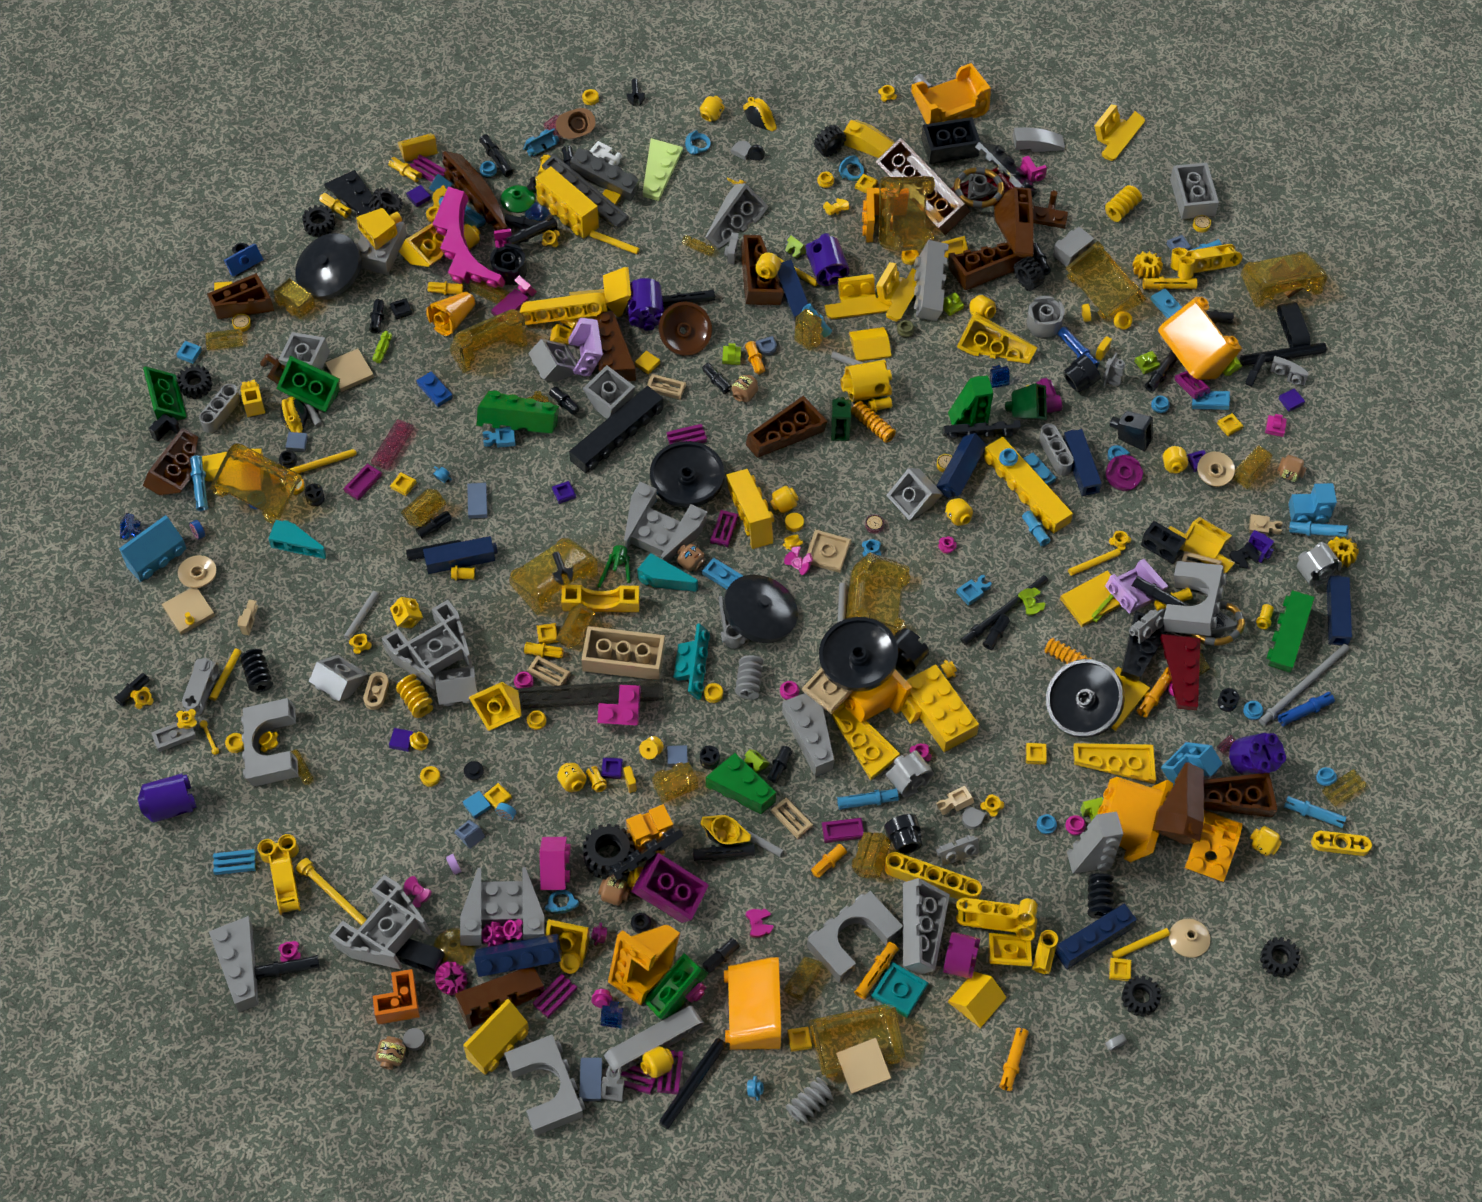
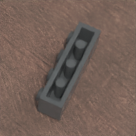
M578 148L570 161L571 169L577 174L605 189L620 194L622 198L630 202L639 189V179L634 174L624 172L619 166L609 164L604 158L594 156L587 149Z

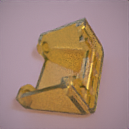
M934 177L881 178L879 184V242L883 248L893 251L923 249L928 240L934 241V234L931 230L926 229V194H931L935 188Z
M1099 241L1065 267L1069 273L1066 275L1072 284L1076 282L1099 309L1097 313L1103 320L1107 318L1109 321L1118 312H1127L1147 300L1140 288L1129 279L1104 250L1103 245Z
M1298 252L1257 262H1248L1241 271V277L1255 307L1264 306L1263 301L1267 298H1270V300L1274 299L1276 293L1305 288L1307 292L1312 291L1313 295L1322 294L1327 280L1325 270L1306 252Z
M511 309L456 333L450 344V353L462 373L471 370L470 363L475 360L473 352L504 339L507 345L515 343L519 348L526 346L525 319L518 310Z
M234 443L228 449L209 489L213 490V493L219 497L230 494L263 511L262 515L267 522L274 523L275 520L281 519L302 477L298 473L242 444Z
M561 538L554 546L510 573V585L536 615L543 612V604L546 601L548 603L551 602V596L562 589V585L554 580L552 574L558 571L552 556L554 552L558 551L566 568L573 567L574 575L572 582L579 577L584 580L585 576L592 579L598 575L597 559L570 538ZM562 574L564 585L570 584L568 576Z
M868 553L852 569L846 619L852 617L875 619L888 627L893 635L897 631L906 628L905 621L898 618L900 589L910 581V567L874 553Z
M891 1004L872 1006L808 1021L820 1073L825 1075L826 1078L838 1076V1072L842 1070L836 1053L877 1038L883 1057L889 1065L899 1063L900 1059L905 1058L896 1007Z

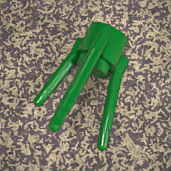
M616 545L613 547L612 554H609L608 562L597 585L598 588L601 587L612 562L614 563V572L617 571L618 565L625 563L627 583L631 582L630 557L627 556L628 549L625 546Z

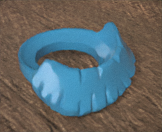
M697 130L689 133L685 140L686 149L691 155L707 151L711 143L705 134L698 133ZM702 139L706 142L707 146L705 148H698L692 144V141Z
M855 155L846 157L841 162V166H839L842 179L847 178L850 181H857L864 174V168ZM849 164L856 165L860 168L861 173L858 176H853L848 172L846 166Z
M558 890L550 895L545 910L554 914H564L575 909L579 905V901L574 899L573 894L569 891ZM559 894H565L569 897V902L566 906L557 907L553 903L554 897Z

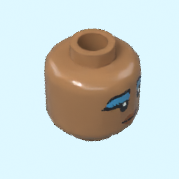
M694 544L682 545L677 551L679 555L677 562L688 572L693 570L696 572L705 562L704 552Z

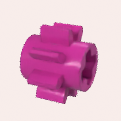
M492 922L491 925L486 924L481 932L483 943L488 944V947L503 944L506 941V935L503 932L504 926H500L499 922Z

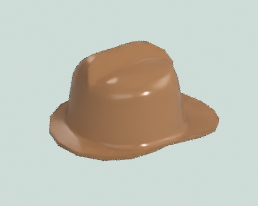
M578 108L561 114L557 118L555 125L557 132L563 138L574 139L590 133L594 129L596 121L595 116L590 110Z

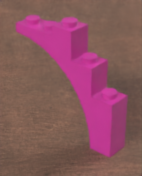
M448 187L432 224L437 233L445 236L440 247L444 256L453 260L448 274L454 282L462 284V282L469 284L471 279L478 283L481 281L486 282L487 285L494 288L497 286L503 288L506 282L503 277L481 265L468 248L464 237L463 224L465 209L469 199L464 191Z

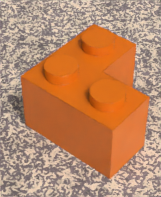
M412 969L392 972L393 992L373 996L374 1013L378 1025L420 1017L416 983Z

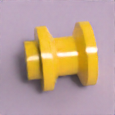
M656 736L647 738L639 746L640 754L645 759L655 758L662 753L664 748L663 742Z

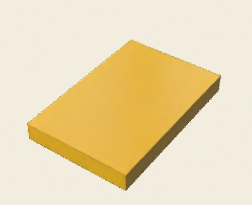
M1108 570L1064 593L1060 597V600L1081 627L1093 622L1092 614L1111 594L1105 587L1111 576ZM1113 597L1097 616H1102L1103 613L1106 615L1121 606L1120 603Z
M1117 667L1114 671L1123 684L1125 702L1119 719L1111 727L1115 731H1117L1150 690V687L1141 681L1121 676L1120 667Z

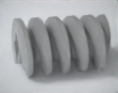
M748 655L739 660L735 693L739 697L750 700L759 697L757 692L760 691L762 664H764V660L761 657Z
M819 1077L816 1078L817 1082L812 1081L810 1087L804 1089V1093L800 1092L798 1094V1099L793 1098L791 1100L792 1105H786L787 1111L797 1122L802 1120L808 1123L806 1115L813 1118L815 1116L812 1111L813 1109L820 1112L819 1103L826 1106L825 1098L833 1100L830 1089Z

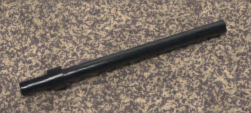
M1043 575L1027 588L1038 589L1048 581V578ZM1018 595L982 623L974 625L970 632L960 639L961 642L966 645L973 638H978L984 633L986 628L998 620L1000 615L1006 614L1023 600Z

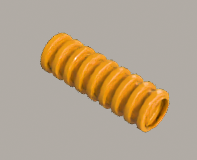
M859 401L853 405L851 414L855 415L857 419L859 418V421L863 422L864 425H867L868 429L875 432L876 436L883 439L885 443L890 442L894 438L896 430L892 429L887 422H884L866 404Z
M1051 638L1045 647L1046 654L1050 653V656H1055L1056 659L1060 658L1061 662L1065 661L1066 664L1080 659H1092L1091 657L1087 658V655L1083 656L1081 652L1077 653L1076 649L1072 650L1070 646L1066 647L1064 643L1060 644V641H1055V638Z

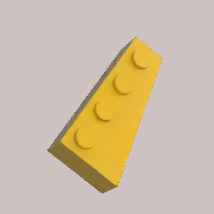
M748 469L726 474L728 490L735 507H737L740 520H743L745 533L747 536H750L751 548L755 549L773 544L772 523L774 522V516L771 511H768L766 499H762L760 487H756L754 475H750Z

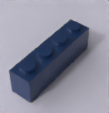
M1124 903L1057 944L1055 954L1064 967L1069 969L1134 929L1137 919Z
M553 934L476 949L474 960L478 977L560 962L562 949L559 935Z

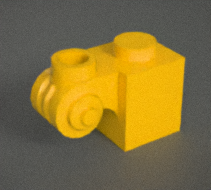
M255 379L242 382L240 391L247 417L265 413L260 387L255 382Z

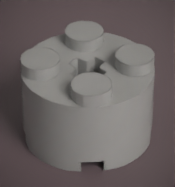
M1040 296L1034 299V302L1029 305L1026 320L1027 327L1033 336L1052 337L1057 335L1058 331L1062 328L1065 313L1063 304L1060 301L1057 302L1051 296Z
M1324 542L1318 543L1314 549L1309 552H1302L1298 556L1297 569L1312 587L1314 583L1318 586L1327 582L1330 576H1335L1333 572L1336 569L1340 571L1342 568L1340 560Z
M917 750L906 757L903 755L897 757L894 760L895 765L886 773L887 778L903 797H910L917 793L918 790L916 788L921 785L925 787L934 776L932 768Z

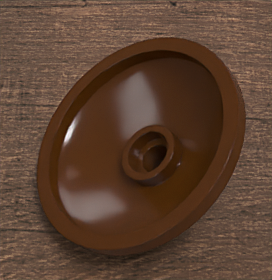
M678 302L671 305L664 311L659 321L658 329L661 341L667 349L678 355L690 356L700 352L707 346L712 335V324L708 314L699 305L691 302ZM680 328L686 330L685 334L680 332Z

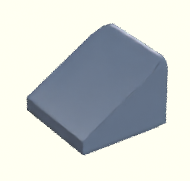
M468 820L454 832L469 849L485 837L481 828L471 820Z

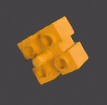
M664 804L648 810L649 812L642 815L640 813L626 819L627 834L630 833L632 836L634 851L637 849L639 852L647 848L645 846L646 843L655 838L658 841L664 837L662 833L673 827V822ZM658 850L656 851V853H660L661 855H663L665 851Z

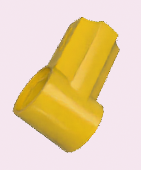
M1045 930L1039 937L1032 970L1037 973L1050 974L1058 943V936L1054 931ZM1050 939L1053 944L1046 945L1043 940Z

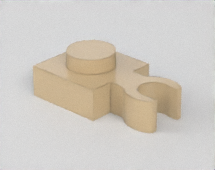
M1251 514L1249 533L1252 534L1256 530L1268 536L1269 531L1280 535L1282 529H1277L1276 526L1282 527L1283 522H1270V517Z
M249 600L247 608L244 609L242 616L240 615L238 618V627H240L241 633L244 635H250L255 620L254 616L258 609L257 601Z
M963 786L947 794L948 799L940 800L936 804L941 814L945 815L954 808L956 811H959L973 804L974 800L967 788Z

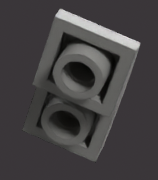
M1274 356L1270 372L1278 375H1287V382H1292L1295 385H1305L1309 374L1305 369L1289 360Z

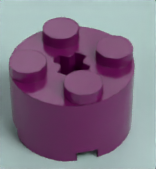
M952 932L943 973L972 979L981 939Z

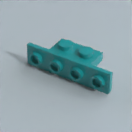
M700 623L696 625L695 641L678 644L674 679L677 681L689 679L688 692L697 700L702 698L704 690L703 682L710 640V632Z

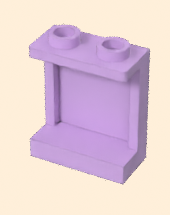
M580 317L568 339L569 345L579 346L581 355L573 371L574 374L590 376L603 355L598 321L596 319Z
M1145 559L1140 560L1134 569L1118 577L1115 574L1111 575L1105 585L1108 591L1129 614L1156 600L1152 597H1147L1145 593L1132 587L1137 575L1151 584H1157L1156 586L1163 591H1166L1168 585Z

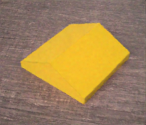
M884 327L849 332L855 360L867 361L891 357L889 337Z
M989 933L988 959L990 964L1032 966L1031 941H1022L1014 934Z

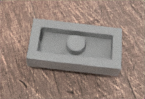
M177 723L151 732L158 752L197 738L193 727L190 729H180L177 727Z

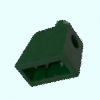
M1035 383L1014 390L1011 393L1012 401L1005 402V410L1012 412V416L1015 418L1047 420L1045 385Z
M838 397L832 400L831 441H849L851 400ZM838 420H843L844 426L839 427Z

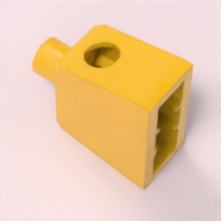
M383 208L358 216L356 220L358 229L373 248L378 250L398 234L396 224L401 222L402 218L398 212L388 215Z

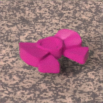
M793 547L792 551L785 556L784 563L792 565L799 570L801 575H804L810 569V562L813 561L812 555L808 553L802 560L801 557H798L801 547Z
M415 876L409 877L403 886V891L407 896L411 893L416 896L412 902L415 907H421V903L426 902L432 893L431 890L424 889L418 883Z
M751 909L745 914L750 920L752 928L750 936L753 938L762 937L765 933L770 934L774 927L773 925L762 924L763 921L761 919L771 915L766 909H762V911L760 909Z

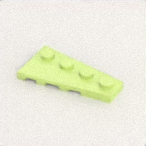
M651 138L643 197L657 201L660 200L683 152V147Z

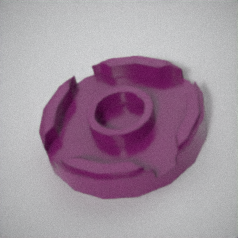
M1126 454L1112 458L1108 463L1106 478L1114 488L1128 491L1136 488L1142 481L1143 469H1141V464L1134 457Z

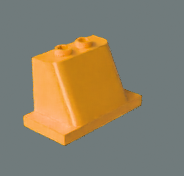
M895 669L891 677L882 685L867 691H853L843 704L861 723L889 707L897 714L901 711L908 698L912 686Z
M1114 777L1109 780L1108 787L1103 793L1104 799L1098 814L1117 811L1123 831L1119 846L1126 850L1124 859L1128 862H1133L1154 852L1159 833L1152 830L1156 811L1159 806L1163 805L1168 791H1171L1174 783L1165 780L1152 787H1148L1120 777Z
M662 925L633 936L622 930L616 938L608 983L641 1006L647 994L672 968L680 932L669 925Z

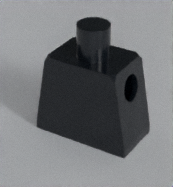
M1126 411L1121 419L1113 416L1110 421V427L1118 429L1119 440L1144 452L1146 451L1153 439V417Z

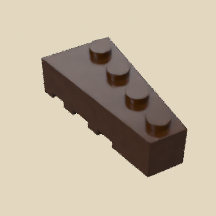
M1008 242L997 244V247L993 248L985 246L981 247V250L972 252L969 249L964 250L961 254L949 253L948 268L966 291L1014 272V264L1025 257L1014 255Z
M601 312V314L595 316L598 321L603 353L599 360V372L607 365L627 381H636V369L614 312Z
M803 395L747 435L746 446L759 458L824 432L827 420Z
M1270 773L1204 780V810L1273 817L1278 809Z
M529 967L518 969L515 972L455 993L458 1009L468 1030L486 1022L507 999L517 1007L540 996L545 990L535 968Z

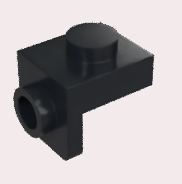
M163 414L149 427L152 438L157 442L169 430L176 434L180 431L179 422L174 417L170 418L166 414Z

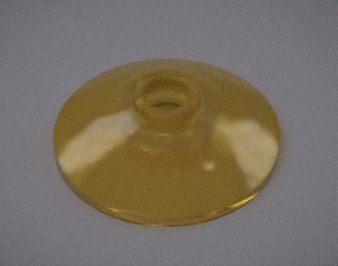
M459 928L447 929L440 933L433 946L445 953L441 964L456 962L462 966L472 958L475 951V946H460ZM455 942L457 943V946L450 947V944Z

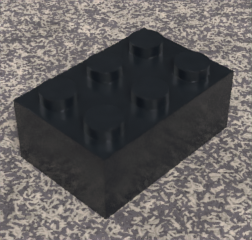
M972 117L924 124L922 126L921 140L929 164L979 156L980 151L976 148V145L981 141Z

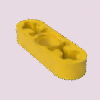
M1317 831L1311 839L1312 847L1324 852L1365 856L1372 847L1370 839L1361 835ZM1319 837L1322 838V841H1325L1323 844H1320V841H1318ZM1336 840H1344L1347 846L1345 848L1337 846ZM1359 842L1363 843V846H1365L1364 849H1361V847L1358 845Z

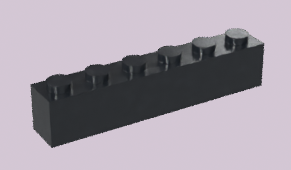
M647 385L569 451L570 461L585 474L589 470H594L603 458H608L616 447H621L628 437L634 436L641 426H646L654 415H659L664 408L663 397Z

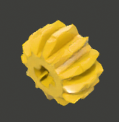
M1142 251L1140 255L1137 254L1132 267L1134 274H1138V278L1159 277L1163 263L1161 257H1157V253L1151 254L1150 251L1148 253Z
M1336 536L1327 545L1340 560L1342 567L1345 565L1348 568L1351 563L1353 564L1359 554L1357 543H1351V538L1347 540L1345 537L1340 539Z

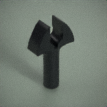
M634 78L631 80L632 93L626 94L628 102L633 106L635 97L639 99V105L645 99V93H639L638 80Z
M1259 354L1245 381L1246 385L1253 386L1266 359L1265 354Z
M558 551L554 552L552 556L558 571L552 573L553 578L564 586L562 574L568 576L571 583L574 575L573 567L566 568Z

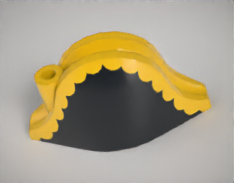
M749 97L748 103L743 105L747 120L756 127L769 131L776 130L777 127L773 113L768 104L760 98L754 99Z
M292 396L283 399L280 408L283 424L291 432L302 433L308 416L306 407Z
M705 816L701 819L700 824L705 829L706 836L716 844L728 846L750 841L751 834L729 816Z

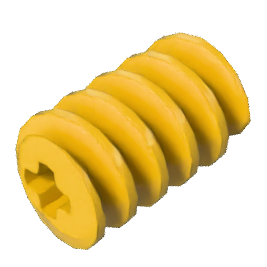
M1125 186L1114 198L1106 203L1105 211L1107 216L1114 222H1119L1121 218H1124L1130 210L1142 201V194L1134 186Z
M411 674L398 682L396 691L400 694L410 712H412L413 717L422 718L433 710L431 705L433 700L428 697L429 694L427 692H424L425 688L420 686L421 682L417 680V676Z

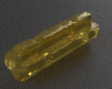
M685 235L682 239L683 245H690V248L701 253L705 252L704 254L712 256L715 251L713 246L706 245V243L695 238L692 239L691 236Z
M294 749L291 752L298 759V774L302 778L303 784L308 785L314 781L313 776L309 772L300 752Z

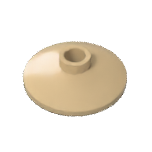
M1215 451L1206 453L1201 457L1198 462L1197 471L1203 482L1210 486L1219 487L1231 481L1234 476L1235 467L1232 460L1226 454ZM1215 469L1218 473L1215 474L1212 470Z
M197 555L189 557L180 564L178 578L187 587H204L215 578L216 565L206 556Z
M1182 919L1171 927L1169 941L1172 948L1178 954L1194 958L1203 955L1208 950L1210 934L1201 922L1194 919ZM1192 933L1194 938H1190L1187 934Z

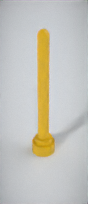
M351 449L287 470L280 471L274 469L268 472L272 484L276 485L283 481V478L353 457L357 452L355 449Z
M308 858L302 859L297 864L296 871L302 876H309L362 926L367 919L314 870L313 863Z

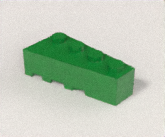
M488 391L478 405L476 426L483 427V424H492V428H500V425L510 426L512 430L527 428L528 431L553 433L558 424L559 406L553 405L550 402H539L532 398H521L514 394L507 395L499 391Z
M1294 590L1291 591L1289 596H1285L1282 605L1285 609L1283 613L1280 612L1277 624H1280L1278 631H1274L1272 641L1275 643L1273 649L1269 648L1266 657L1269 660L1268 666L1291 673L1315 597Z

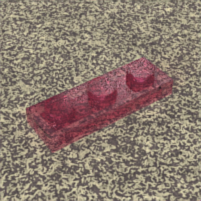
M397 419L372 458V465L388 471L413 432L414 425Z

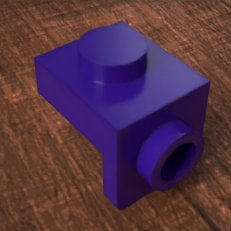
M1254 530L1248 542L1258 551L1262 552L1258 561L1262 563L1265 558L1269 559L1273 554L1274 549H1272L1274 541L1265 534Z

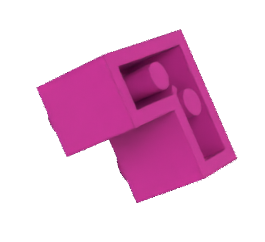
M620 685L618 704L599 703L597 723L639 725L641 686Z
M542 837L540 846L541 890H565L566 883H570V870H566V863L570 862L571 844H567V837Z

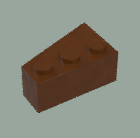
M257 273L207 293L210 306L217 319L231 318L238 314L251 315L274 311L271 297Z

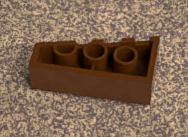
M743 235L741 259L745 304L781 305L784 292L782 287L780 288L777 275L772 279H764L756 272L758 259L762 254L768 253L761 235Z

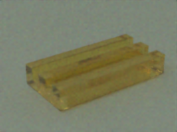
M242 329L205 333L207 350L243 346Z
M1354 769L1337 779L1334 784L1322 790V793L1334 807L1366 786L1365 781H1361V777L1355 774L1356 771ZM1351 777L1353 778L1352 780H1350L1349 782H1347L1346 784H1344V785L1341 786L1340 788L1336 789V790L1333 791L1332 793H1329V791H1331L1332 789H1334L1335 787H1337V786L1340 785L1341 783L1345 782L1346 780H1348V779L1351 778ZM1353 784H1358L1336 800L1333 798Z

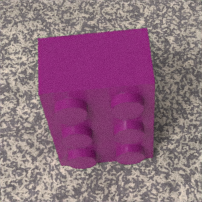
M657 853L647 860L631 892L677 921L684 923L692 920L709 884L660 853Z

